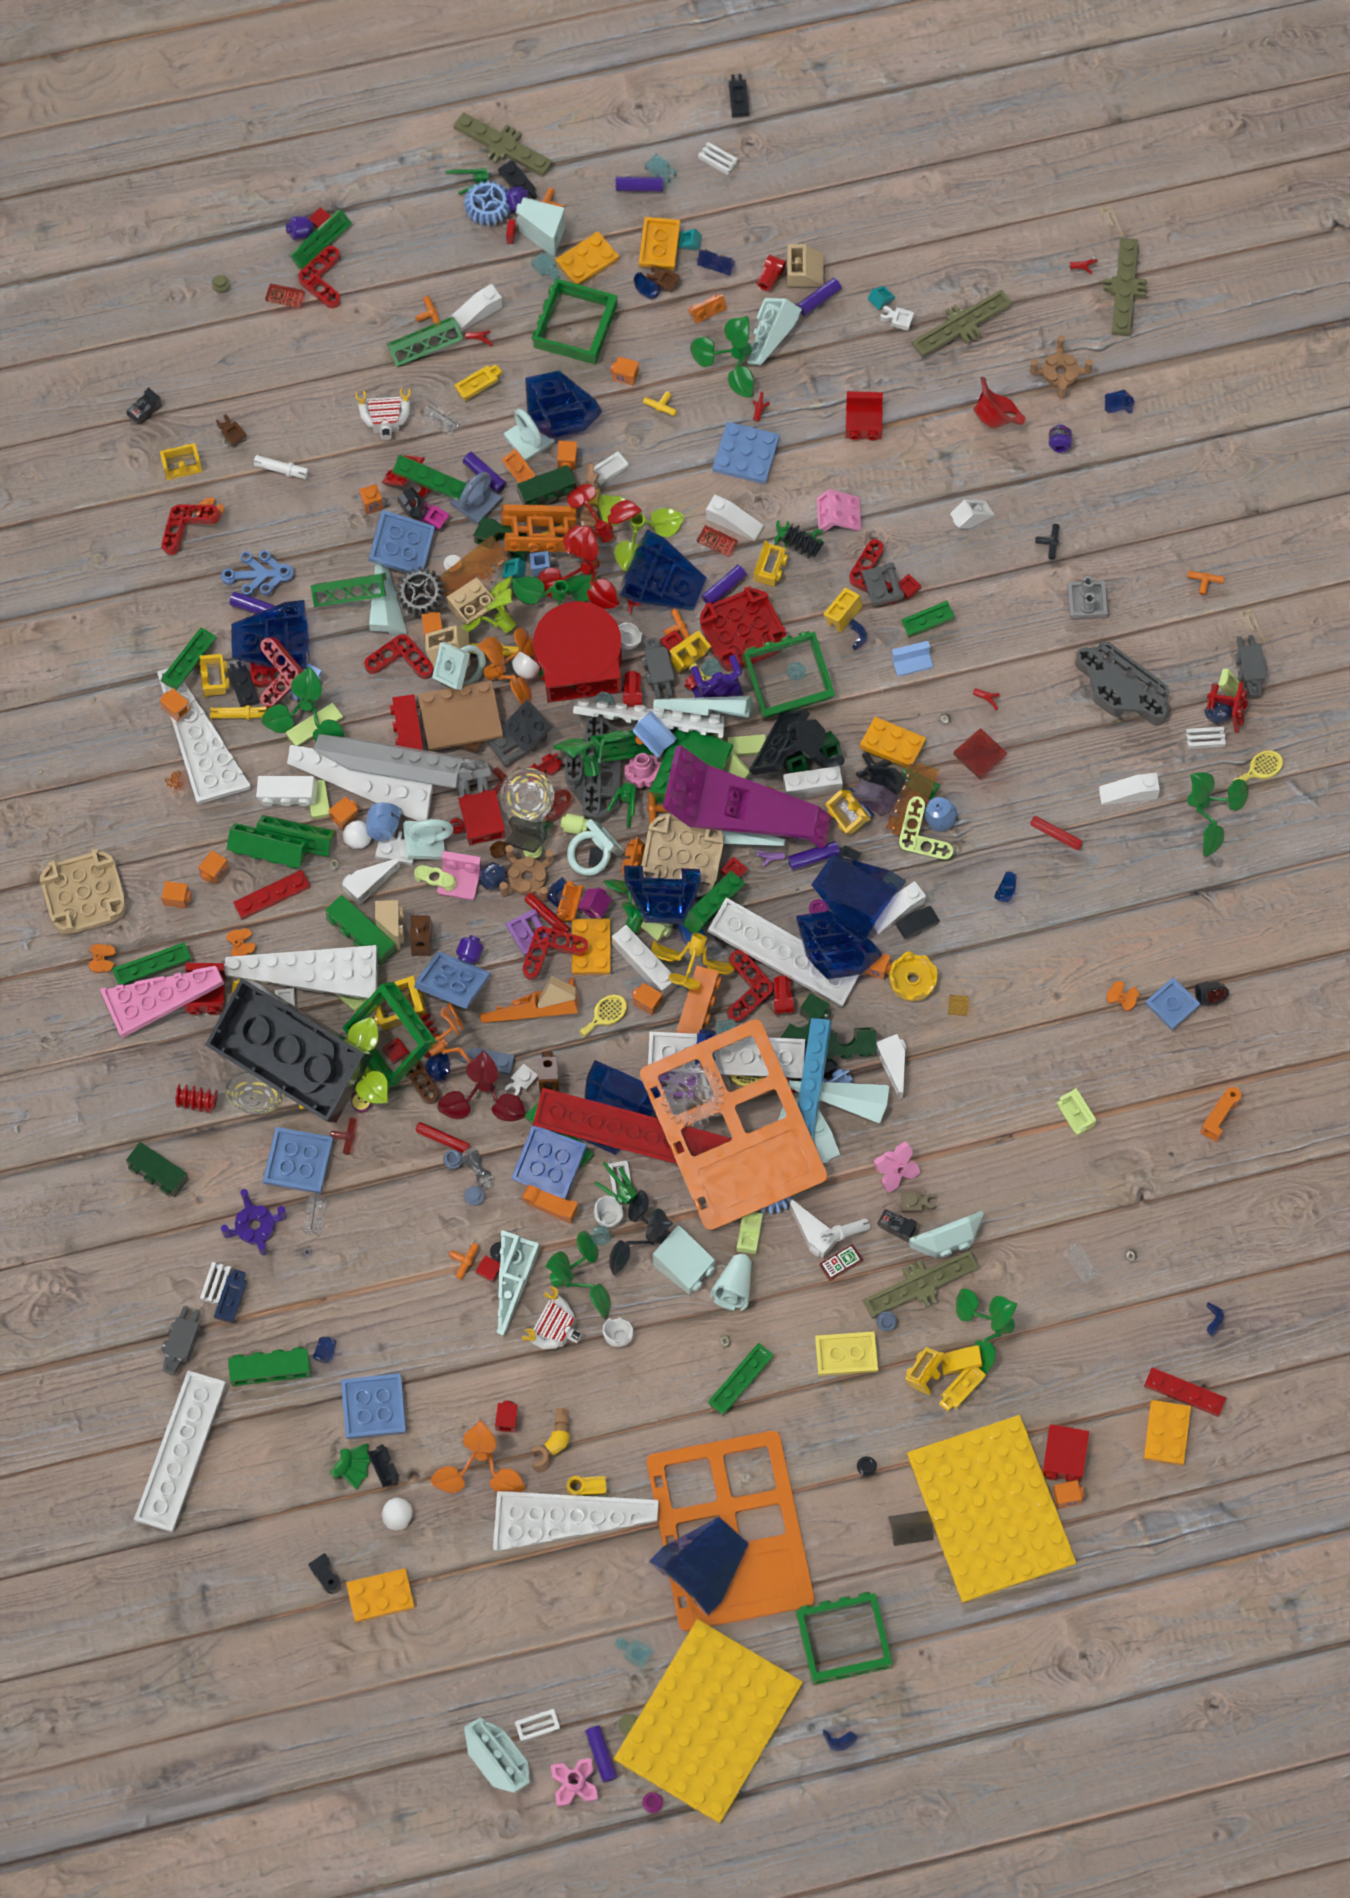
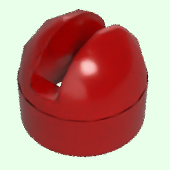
M454 817L449 822L451 824L461 823L452 825L454 834L461 833L464 829V822L459 817Z

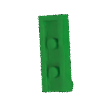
M947 600L901 619L908 638L949 622L955 619V616Z

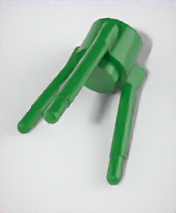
M487 168L445 171L446 174H473L474 182L478 183L476 185H480V181L484 184L489 180ZM473 186L459 191L458 194L467 193L469 188H473Z
M624 783L622 788H617L616 794L607 808V811H610L619 796L623 802L628 803L627 828H630L631 816L635 815V794L637 788L631 783Z
M603 1162L606 1170L620 1186L617 1191L619 1195L597 1181L594 1184L610 1196L615 1197L620 1204L624 1202L627 1205L632 1202L638 1195L636 1193L637 1190L632 1186L623 1168L619 1167V1171L626 1184H623L608 1164Z

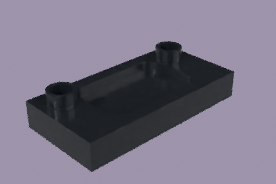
M247 978L240 979L205 1044L208 1048L323 1120L337 1123L357 1083L373 1057V1054L260 984Z

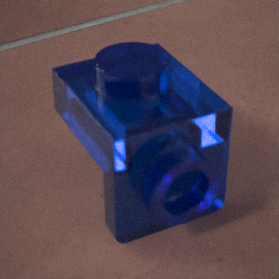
M1125 389L1105 394V411L1107 413L1124 409L1128 413H1133L1134 398Z

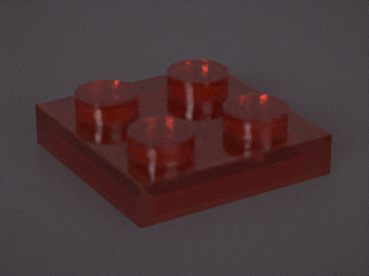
M980 728L960 745L953 755L981 779L1007 756V752Z

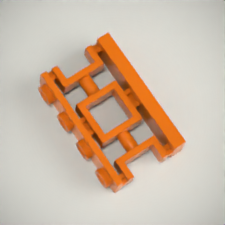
M503 504L500 515L502 525L512 527V533H505V551L567 552L563 543L564 538L555 537V534H563L564 537L569 527L575 526L577 520L575 517L576 508L570 506ZM517 522H524L526 526H517ZM554 523H562V527H554ZM532 526H548L549 534L533 533ZM518 533H527V537H521Z

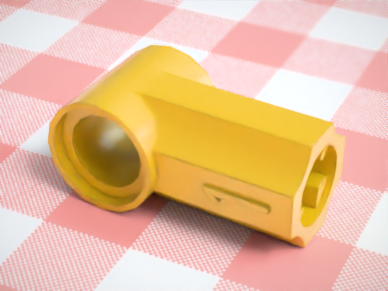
M572 1476L567 1481V1494L575 1496L606 1494L605 1476ZM572 1484H579L581 1488L574 1491L570 1486Z

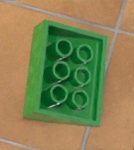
M676 727L674 736L677 739L668 746L649 792L658 803L664 804L675 748L682 745L707 765L724 770L733 744L709 735H702L696 730L683 732Z

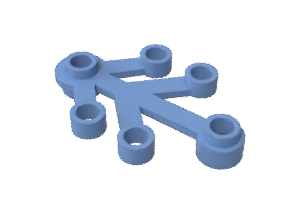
M262 550L259 553L260 561L269 564L273 568L272 570H267L252 558V554L249 551H244L241 554V560L244 564L251 566L254 571L235 572L232 569H225L221 574V578L226 585L234 584L237 579L255 578L250 584H245L242 587V594L252 596L253 591L266 578L274 577L269 583H264L260 586L261 594L268 596L281 581L287 582L293 577V569L288 564L280 565L270 556L269 551Z

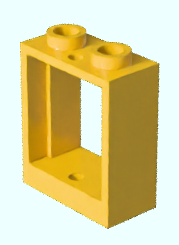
M414 975L395 981L400 990L409 987L415 1007L414 1010L418 1016L426 1015L427 1011L421 990L414 988L417 980ZM381 1005L376 1009L377 1014L374 1015L376 1024L380 1025L384 1031L403 1025L397 1015L385 1018Z

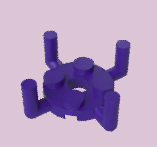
M736 655L729 657L734 672L731 674L714 673L708 681L702 679L698 666L691 668L698 686L693 688L695 698L743 695L738 680L742 670Z
M242 1189L240 1193L245 1208L236 1215L235 1228L229 1229L224 1224L221 1226V1231L224 1238L238 1235L242 1241L251 1245H257L260 1254L264 1256L267 1254L265 1242L273 1233L275 1223L287 1218L286 1210L283 1206H279L277 1209L278 1214L272 1215L264 1206L252 1205L248 1190ZM258 1221L260 1222V1227L255 1230L249 1227L250 1223Z

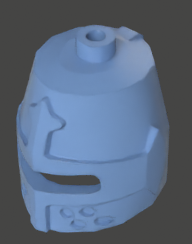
M935 797L930 800L924 812L925 823L935 831L943 832L950 829L958 817L956 806L942 797Z
M381 802L372 805L368 810L366 819L367 835L379 841L390 839L399 825L402 809L391 803Z

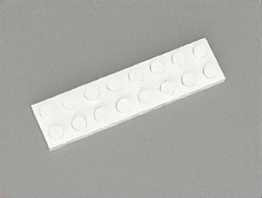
M728 898L724 900L707 930L712 935L839 1007L843 1006L860 974Z
M650 1032L648 1065L716 1035ZM753 1037L745 1038L715 1051L712 1055L720 1074L767 1077L769 1074ZM768 1037L785 1077L802 1078L805 1039ZM694 1060L669 1071L705 1074L699 1060Z
M187 1371L136 1512L135 1522L173 1533L225 1389V1381Z

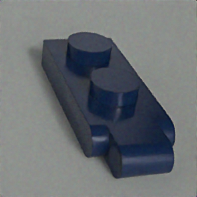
M234 1269L232 1276H227L214 1314L215 1319L234 1323L247 1285V1280H244L246 1272Z

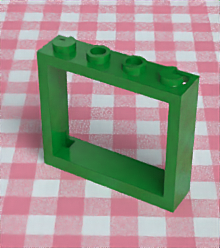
M555 279L554 284L549 287L548 300L545 299L543 303V314L538 316V327L536 330H533L531 340H533L534 348L596 365L618 306V295ZM559 294L606 306L589 351L543 338Z
M803 631L799 633L798 637L786 636L781 638V642L778 643L770 641L764 643V647L761 648L753 646L745 649L746 652L743 653L742 658L762 719L834 698L835 693L815 632ZM810 642L825 691L765 708L750 659Z
M395 982L382 983L342 1027L348 1035L349 1029L355 1023L369 1018L386 999L418 1044L394 1072H392L376 1048L368 1051L373 1054L368 1067L372 1071L383 1073L387 1078L388 1087L396 1086L437 1042Z
M863 1592L858 1595L859 1597L851 1598L850 1596L839 1598L837 1602L831 1603L830 1600L820 1602L818 1606L804 1605L799 1607V1610H796V1619L812 1686L892 1668L891 1655L876 1593ZM871 1603L884 1658L817 1672L804 1617Z

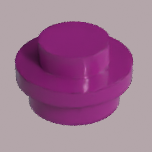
M655 1792L646 1794L642 1801L643 1808L648 1813L659 1812L663 1806L662 1797Z

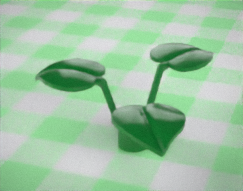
M748 316L730 319L725 324L724 332L726 338L732 341L731 345L733 348L714 351V342L708 337H699L692 341L690 345L691 354L694 360L702 367L712 365L715 359L714 355L731 352L734 358L739 359L734 366L735 370L728 373L729 386L740 396L753 397V374L749 368L745 366L739 367L745 361L744 357L752 353V347L748 343L750 334Z
M578 575L570 577L566 581L557 580L553 587L550 586L546 592H544V584L538 578H513L512 588L516 597L528 605L537 604L539 597L543 598L550 592H552V597L558 601V605L562 604L566 594L571 595L574 601L587 602L589 601L587 591L592 587L590 585L592 576Z
M307 667L292 680L291 690L295 696L301 698L300 703L297 704L294 710L289 713L285 705H274L263 714L261 723L270 730L277 733H286L292 729L294 720L291 716L299 708H302L304 711L313 710L315 726L317 727L313 731L315 741H317L319 734L345 737L343 728L335 720L327 719L322 721L321 724L318 723L315 702L322 694V685L311 667Z
M623 730L604 734L600 742L598 758L595 757V754H586L585 750L594 746V744L581 738L564 740L553 745V748L563 750L572 758L580 753L585 776H595L600 774L599 763L602 762L601 756L605 742L616 741L630 736L637 737V735Z
M1196 772L1190 774L1192 792L1188 795L1187 803L1189 806L1196 807L1197 812H1200L1212 822V824L1207 825L1203 835V856L1207 857L1221 847L1224 840V830L1221 826H1217V822L1204 812L1203 809L1210 805V800L1229 801L1230 810L1237 811L1241 809L1248 798V784L1244 780L1236 779L1228 788V798L1209 797V793L1213 791L1215 786L1214 777L1206 772Z
M617 879L603 880L602 882L609 888L628 895V902H622V907L627 913L626 916H628L625 925L635 933L639 932L645 918L652 917V912L650 911L659 902L672 906L687 904L676 895L659 893L658 898L648 910L632 903V892H635L636 889L631 884Z
M581 1231L577 1236L576 1243L583 1257L570 1265L568 1256L564 1252L559 1251L550 1257L545 1267L552 1272L550 1274V1281L555 1288L566 1285L567 1288H591L590 1298L601 1316L606 1319L611 1306L610 1296L606 1288L601 1284L595 1286L594 1284L571 1283L574 1279L572 1268L585 1261L586 1258L589 1263H594L598 1258V1247L594 1238L587 1231Z
M961 1289L956 1300V1313L959 1319L969 1322L974 1315L991 1320V1329L996 1332L986 1337L984 1341L977 1340L973 1345H979L982 1367L978 1368L987 1376L996 1358L995 1347L988 1341L995 1337H1001L1002 1333H1012L1014 1331L1015 1322L1011 1317L1018 1304L1003 1296H995L989 1305L991 1316L976 1312L979 1306L976 1294L969 1289Z

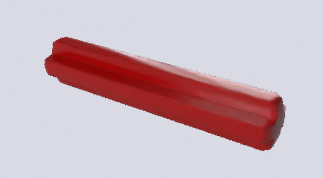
M1038 816L1032 818L1030 822L1032 827L1075 850H1079L1082 846L1083 841Z
M528 893L525 896V902L531 908L536 909L538 914L554 929L566 933L569 932V927L533 893Z
M419 1122L416 1126V1132L464 1154L469 1151L470 1144L422 1122Z

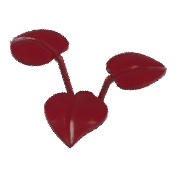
M484 1050L472 1059L466 1068L467 1076L472 1081L478 1082L470 1095L465 1099L462 1092L451 1091L439 1100L437 1106L439 1112L447 1117L463 1119L469 1115L471 1110L468 1102L476 1091L480 1089L483 1092L492 1091L493 1100L496 1103L492 1106L491 1110L498 1119L513 1122L523 1119L526 1114L522 1101L516 1095L506 1093L501 1095L499 1099L497 1098L496 1086L493 1084L499 1076L498 1068L493 1059Z

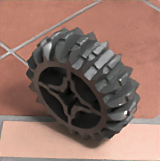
M418 567V572L411 568L412 574L410 575L406 571L404 574L407 578L400 577V581L403 584L398 583L396 585L401 589L396 591V595L400 596L397 598V601L402 602L400 607L402 609L406 608V613L412 611L413 616H416L419 612L420 617H422L425 611L429 613L431 609L437 612L435 606L441 607L442 603L439 600H445V597L440 594L446 593V589L441 588L445 585L443 581H440L441 576L437 575L435 577L436 572L434 570L430 572L428 567L425 568L424 572L422 567ZM426 578V580L419 584L413 583L416 579ZM431 581L435 585L434 597L428 593ZM408 587L413 591L411 602L407 600L406 593ZM416 589L424 590L425 594H418ZM422 600L429 601V603L425 605H416V603L419 604V602Z

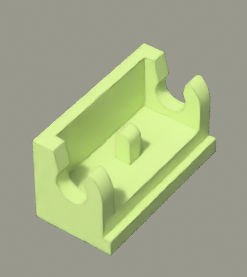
M1077 1088L1059 1098L1060 1101L1057 1102V1106L1076 1136L1095 1127L1096 1118Z

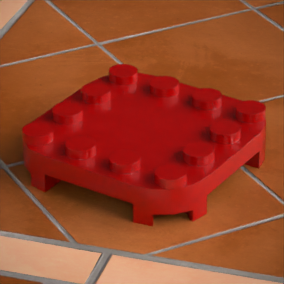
M751 586L744 587V591L716 603H707L700 613L699 624L701 631L711 645L710 649L716 661L728 672L733 671L729 660L731 655H736L739 665L743 669L745 664L742 655L746 652L745 649L753 646L761 648L764 647V643L770 641L778 643L781 642V638L786 637L785 626H782L772 607L769 595L765 591L751 588ZM781 650L750 659L751 663L755 664L774 656Z

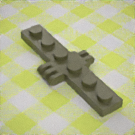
M463 112L453 125L455 130L488 147L487 159L491 160L493 158L495 163L500 158L504 159L506 157L541 177L552 166V160L517 142L522 133L517 131L515 134L516 129L511 128L509 131L510 126L507 124L499 132Z
M1120 238L1117 277L1113 276L1111 279H1104L1103 291L1110 292V295L1115 296L1111 335L1130 336L1133 298L1146 297L1147 280L1135 278L1138 239Z
M1001 289L965 311L963 308L958 309L956 305L951 306L952 311L950 308L945 310L948 315L946 317L947 321L913 340L912 346L923 358L959 336L965 344L970 343L969 338L973 341L976 339L975 335L977 337L982 336L977 328L978 325L1011 307L1012 302Z
M970 1250L926 1271L920 1260L916 1261L918 1269L915 1268L913 1263L909 1264L910 1273L906 1266L902 1267L901 1269L906 1280L863 1299L871 1318L873 1319L881 1312L890 1311L914 1299H917L918 1302L922 1301L925 1307L930 1306L927 1298H930L932 1304L937 1303L934 1296L937 1294L935 1289L978 1270L979 1267Z

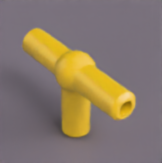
M668 391L664 393L659 402L648 397L643 399V404L653 407L659 412H665L672 416L677 414L676 409L666 405L671 397V393Z

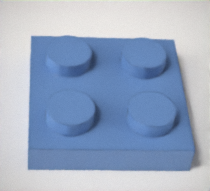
M1174 977L1145 1002V1005L1171 1030L1176 1028L1200 1007V1003Z

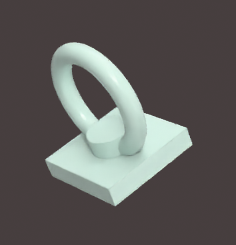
M522 409L515 410L514 417L517 425L506 431L504 437L512 448L516 449L527 462L555 443L534 415L530 417Z
M440 642L432 678L454 689L462 690L463 685L477 683L482 677L483 669L486 666L485 654L476 645H467L459 649L447 642ZM473 652L478 657V667L470 679L464 680L469 653Z
M439 819L405 821L403 827L407 859L442 860L443 851H445L444 839L453 833L452 824Z
M589 819L585 824L591 831H584L576 835L570 842L567 851L568 862L572 869L584 876L596 875L604 870L609 863L611 852L620 857L625 853V850L602 824ZM592 838L594 843L603 851L602 860L593 868L581 867L575 859L577 845L582 840Z

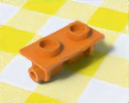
M715 294L713 297L705 300L704 304L701 302L691 306L688 312L690 316H693L695 324L727 309L724 295Z
M636 837V840L631 839L627 843L625 857H630V859H624L621 868L622 876L629 877L631 874L636 880H638L639 873L641 872L645 844L639 837Z
M567 881L564 884L562 896L566 900L561 899L557 909V916L562 921L575 919L582 896L583 885L574 886L575 883L572 881Z

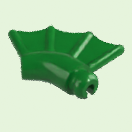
M365 1443L352 1449H341L340 1460L330 1470V1475L334 1479H338L339 1476L343 1477L358 1490L360 1482L368 1477L367 1465L371 1462L367 1454L368 1444Z

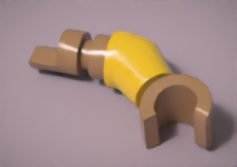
M588 462L586 479L588 480L585 481V484L592 485L596 490V497L588 502L597 516L600 492L597 480H599L600 473L594 472V463ZM584 504L581 508L580 525L595 527L596 521L586 504Z
M556 1408L554 1422L556 1426L554 1431L551 1432V1437L544 1443V1448L540 1446L531 1448L535 1457L537 1455L543 1456L541 1461L535 1462L533 1465V1469L536 1472L547 1470L551 1463L549 1456H554L567 1447L570 1438L568 1427H566L569 1425V1410Z

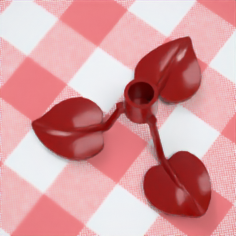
M590 484L578 486L567 498V503L572 508H579L586 504L596 521L595 531L593 529L592 531L596 538H600L601 542L604 543L611 541L614 537L612 524L622 523L642 512L641 508L634 502L622 500L610 509L611 514L607 516L608 523L599 521L588 502L596 497V490ZM581 525L573 526L565 533L563 543L569 555L572 553L570 549L571 538L587 525L584 527Z
M586 526L577 532L570 540L571 551L575 556L582 557L584 561L579 569L561 577L559 569L550 567L543 570L537 577L544 584V592H546L550 586L553 587L557 580H566L581 571L585 575L592 574L590 582L592 587L587 591L589 601L603 609L619 606L615 587L609 580L601 578L594 583L595 576L597 575L596 570L600 567V562L596 558L599 553V546L590 526ZM552 592L547 594L548 597L553 598L551 594Z

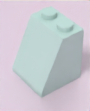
M523 198L521 204H518L516 208L519 231L551 256L555 257L565 230L564 208Z
M679 1225L653 1253V1266L689 1295L693 1291L696 1292L703 1284L701 1281L706 1276H711L715 1270V1260Z

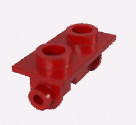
M550 752L541 758L543 762L536 765L534 763L527 767V772L523 776H526L528 773H535L542 779H545L547 777L543 772L545 769L551 775L560 769L563 763L559 758L556 760L555 756L558 753L552 755ZM529 775V783L535 782L534 780L542 781L536 776Z

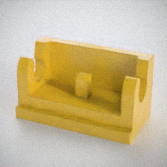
M845 587L823 613L827 624L831 626L833 623L836 630L841 633L863 607L860 595Z

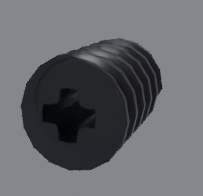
M792 523L782 542L784 543L789 540V547L796 544L795 551L802 548L801 555L807 552V559L815 557L824 542L822 541L817 544V537L811 540V533L805 536L806 529L799 532L800 525H796L793 528Z

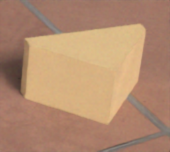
M551 975L539 996L538 1008L576 999L577 990L572 985Z

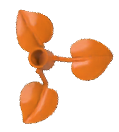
M518 628L514 632V640L520 649L505 660L503 646L495 637L484 639L478 645V648L493 663L483 669L485 678L488 681L496 678L499 680L511 679L510 686L522 705L526 700L531 701L532 693L528 683L524 678H517L515 675L503 676L506 672L504 664L516 657L519 652H523L529 657L535 654L532 637L525 629Z
M448 1002L447 1007L442 1008L440 1016L450 1023V1028L440 1036L435 1037L437 1042L429 1049L431 1056L440 1052L443 1055L449 1052H459L469 1063L471 1059L464 1049L462 1050L460 1047L445 1048L448 1046L444 1038L446 1035L454 1030L457 1036H459L457 1028L459 1025L462 1031L465 1030L463 1021L452 1003ZM451 1013L455 1016V1021L453 1020Z
M481 1420L463 1436V1443L466 1448L474 1452H472V1456L462 1472L459 1473L453 1466H445L438 1469L431 1477V1483L436 1488L447 1493H457L464 1488L465 1480L462 1476L466 1473L474 1458L479 1461L489 1459L493 1476L489 1484L495 1492H523L526 1489L522 1477L515 1470L503 1468L498 1470L497 1473L495 1472L491 1452L496 1448V1439Z

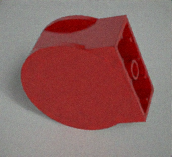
M580 601L564 603L548 611L537 624L533 636L534 658L540 667L539 673L543 669V676H540L545 684L547 703L621 693V633L614 618L603 608L592 603Z

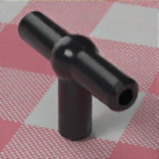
M1059 524L1052 525L1051 538L1040 536L1035 538L1036 544L1050 545L1048 553L1050 560H1054L1056 556V549L1059 544Z
M868 752L862 754V758L867 765L887 767L892 763L887 759L875 763ZM866 768L856 772L858 778L869 775Z

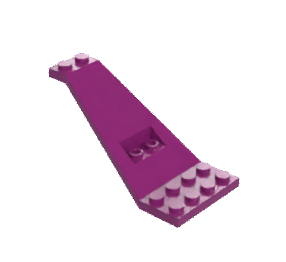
M682 745L675 748L663 808L687 826L806 838L819 848L826 846L831 815L821 807L707 765Z

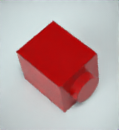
M508 1400L503 1401V1403L498 1402L495 1420L496 1431L516 1433L518 1404Z

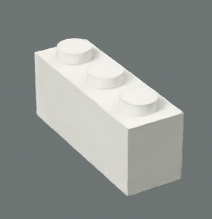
M839 766L783 774L785 794L798 799L834 794L842 790L843 782Z
M258 776L256 798L264 806H272L273 804L309 806L310 804H316L318 783L314 776Z

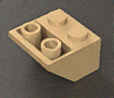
M788 244L787 287H821L823 285V253L806 244Z
M477 577L447 596L448 608L459 621L467 625L489 612L486 608L494 600V597Z
M458 625L425 634L426 653L433 667L435 668L440 642H447L461 649L469 645V632ZM470 655L467 667H470Z
M398 900L375 901L377 927L395 943L396 950H401V944L405 942L403 907H399Z

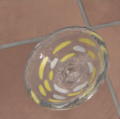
M521 768L513 771L502 783L499 793L500 806L504 814L510 820L525 825L533 824L543 819L550 811L554 800V790L551 781L544 773L534 768ZM532 794L533 799L530 801L529 796Z
M248 1072L238 1073L231 1077L227 1082L225 1090L226 1097L233 1106L250 1114L272 1112L282 1104L284 1098L282 1093Z

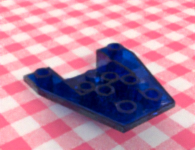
M832 854L811 886L850 934L865 942L874 929L875 923L895 894L902 889L906 880L891 870Z
M718 1517L663 1546L650 1559L649 1563L661 1574H667L693 1598V1603L709 1616L723 1601L749 1543Z

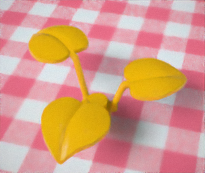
M699 933L692 934L691 941H688L687 946L681 953L662 946L655 940L651 946V951L657 958L670 962L682 960L687 950H690L689 953L692 956L686 975L671 973L668 977L672 983L688 989L696 990L700 986V982L689 978L695 956H700L702 953L703 964L707 965L708 969L725 975L731 974L734 971L730 963L706 959L707 947L705 944L707 937Z

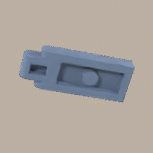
M474 1047L471 1050H465L471 1060L484 1050L495 1062L499 1074L511 1075L514 1055ZM461 1055L460 1062L467 1063L468 1065L467 1060Z

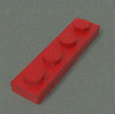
M301 869L234 901L233 904L241 920H244L309 889L310 884Z
M1151 1367L1144 1387L1216 1417H1219L1226 1399L1222 1395L1154 1367Z

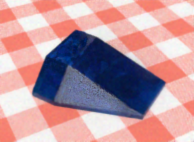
M559 370L525 378L527 414L532 418L539 432L550 439L583 432L602 414V409L596 399Z
M647 529L634 551L622 580L620 596L638 604L693 611L707 577L664 537Z
M287 601L232 623V659L276 668L262 652L260 646L263 639L274 637L282 644L301 669H306L310 661L309 625L305 601ZM271 642L269 643L268 649H272V648H271V645H272ZM283 655L278 657L279 663L284 665L286 662Z
M624 865V882L645 923L684 925L701 885L700 869L681 868L680 879L647 878L643 876V866Z
M831 911L796 916L805 955L827 980L860 975L882 956L881 951L870 939Z
M594 1060L586 1078L584 1099L652 1116L655 1113L642 1080ZM654 1087L651 1089L655 1099L661 1096L658 1088ZM582 1139L614 1155L620 1150L619 1148Z

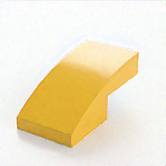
M979 1345L944 1354L949 1360L950 1365L942 1364L943 1376L962 1373L964 1369L982 1367Z

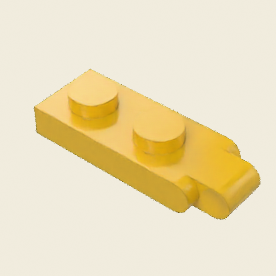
M497 364L492 367L487 365L456 383L454 388L465 402L497 383L503 372Z
M978 1367L964 1369L942 1393L941 1397L943 1399L939 1405L947 1412L953 1407L957 1409L986 1378V1374Z

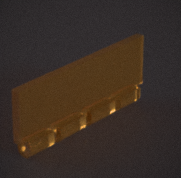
M492 535L441 575L440 581L445 583L441 588L446 589V593H444L446 597L475 579L477 575L482 580L494 571L490 566L492 563L498 568L507 561L503 556L506 552Z
M918 762L916 766L913 764L908 765L905 777L910 778L911 781L906 780L899 792V795L905 796V798L897 797L892 810L893 813L899 814L898 818L890 815L886 828L893 830L892 834L900 837L907 806L911 798H922L926 808L939 771L938 769ZM916 800V803L911 804L914 807V812H909V815H915L920 818L921 814H917V809L922 808V805ZM909 819L907 821L909 829H915L918 825L916 819ZM906 830L904 832V834H908V840H910L911 834L913 836L916 835V833H910Z

